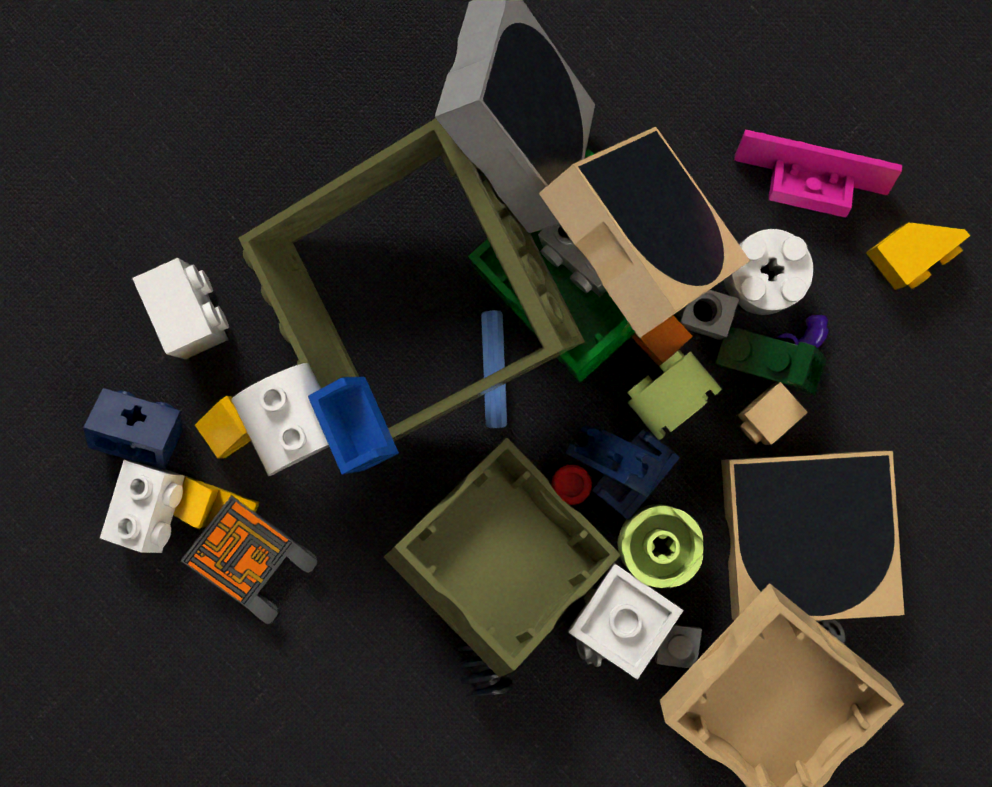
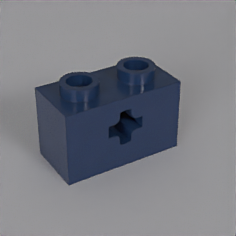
M105 388L102 389L83 427L88 448L162 470L166 469L183 431L181 411L175 409L170 404L165 402L153 403L139 399L127 391L120 390L115 392Z

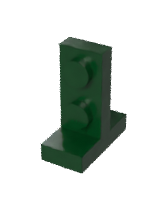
M730 327L728 336L722 341L715 364L776 383L781 382L783 385L796 388L799 392L815 396L827 358L816 346L799 341V344L796 345Z

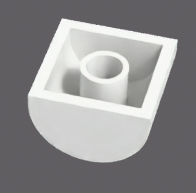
M309 363L299 364L273 374L249 386L231 399L268 476L330 447L308 398V395L321 389Z

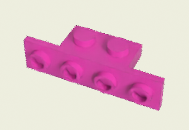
M750 130L744 131L734 161L772 169L769 192L770 201L845 218L852 208L853 188L888 195L902 172V165Z

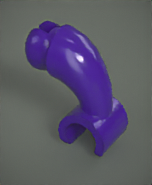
M825 315L809 316L806 319L807 329L799 340L789 333L781 334L774 339L784 340L796 345L800 341L818 348L827 338L829 329H827L828 318Z

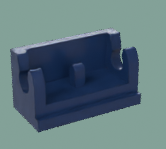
M591 426L582 427V432L589 436L588 443L585 447L570 444L566 454L648 497L666 460L605 430L600 432Z
M641 429L630 443L666 460L650 491L651 493L680 457L651 433ZM605 475L592 488L596 495L628 520L647 498Z

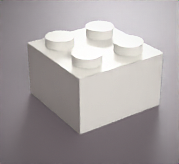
M176 258L132 278L166 354L188 359L228 341L224 330L229 328V324L219 306L214 308L208 294L213 292V289L203 270L198 271L195 265H189L183 260Z

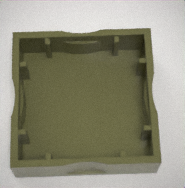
M506 438L384 558L497 676L501 677L516 670L551 632L564 610L576 599L585 595L621 554L580 512L570 507L559 497L548 479Z

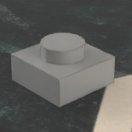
M674 624L656 651V664L690 668L698 660L702 629L700 627Z

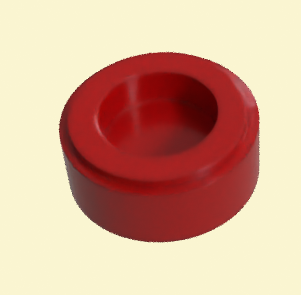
M565 465L555 472L551 486L564 502L569 505H575L583 502L589 496L592 481L584 468L577 465Z

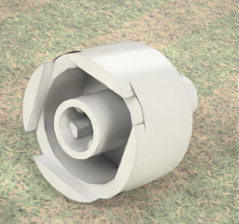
M766 229L750 235L739 244L750 262L725 278L724 283L729 295L739 299L738 304L741 308L753 314L769 315L792 306L805 296L812 282L813 262L803 239L783 230ZM766 265H769V270L774 271L775 277L769 281L768 275L761 273L760 270Z

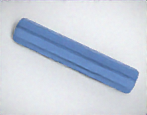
M497 310L485 311L481 315L484 378L505 367L503 314ZM506 383L485 394V419L488 428H503L507 425Z

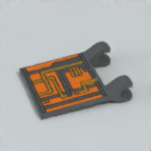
M232 495L181 559L184 564L244 605L266 624L272 623L277 617L278 608L276 604L258 593L283 560L288 557L307 573L311 572L317 565V557L313 552L295 542Z

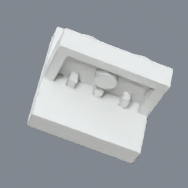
M613 563L597 588L591 587L583 600L586 604L568 629V632L638 680L684 610Z

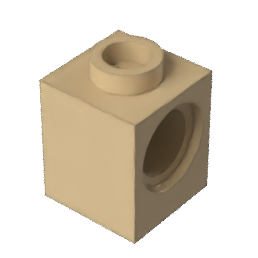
M781 382L771 384L738 414V417L744 422L740 428L755 444L761 441L764 445H772L808 412Z

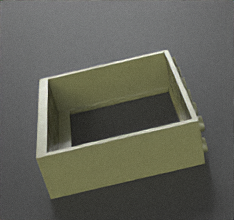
M436 118L238 238L244 249L243 257L246 263L255 271L262 285L261 293L263 298L273 307L280 321L279 329L282 336L287 342L291 343L298 357L297 364L309 363L321 388L343 377H359L293 243L441 156L451 177H457L542 348L388 428L393 441L585 342L531 234L526 231L497 195L485 174L468 159Z

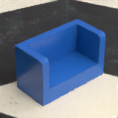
M343 377L308 395L341 474L365 471L399 453L366 377Z

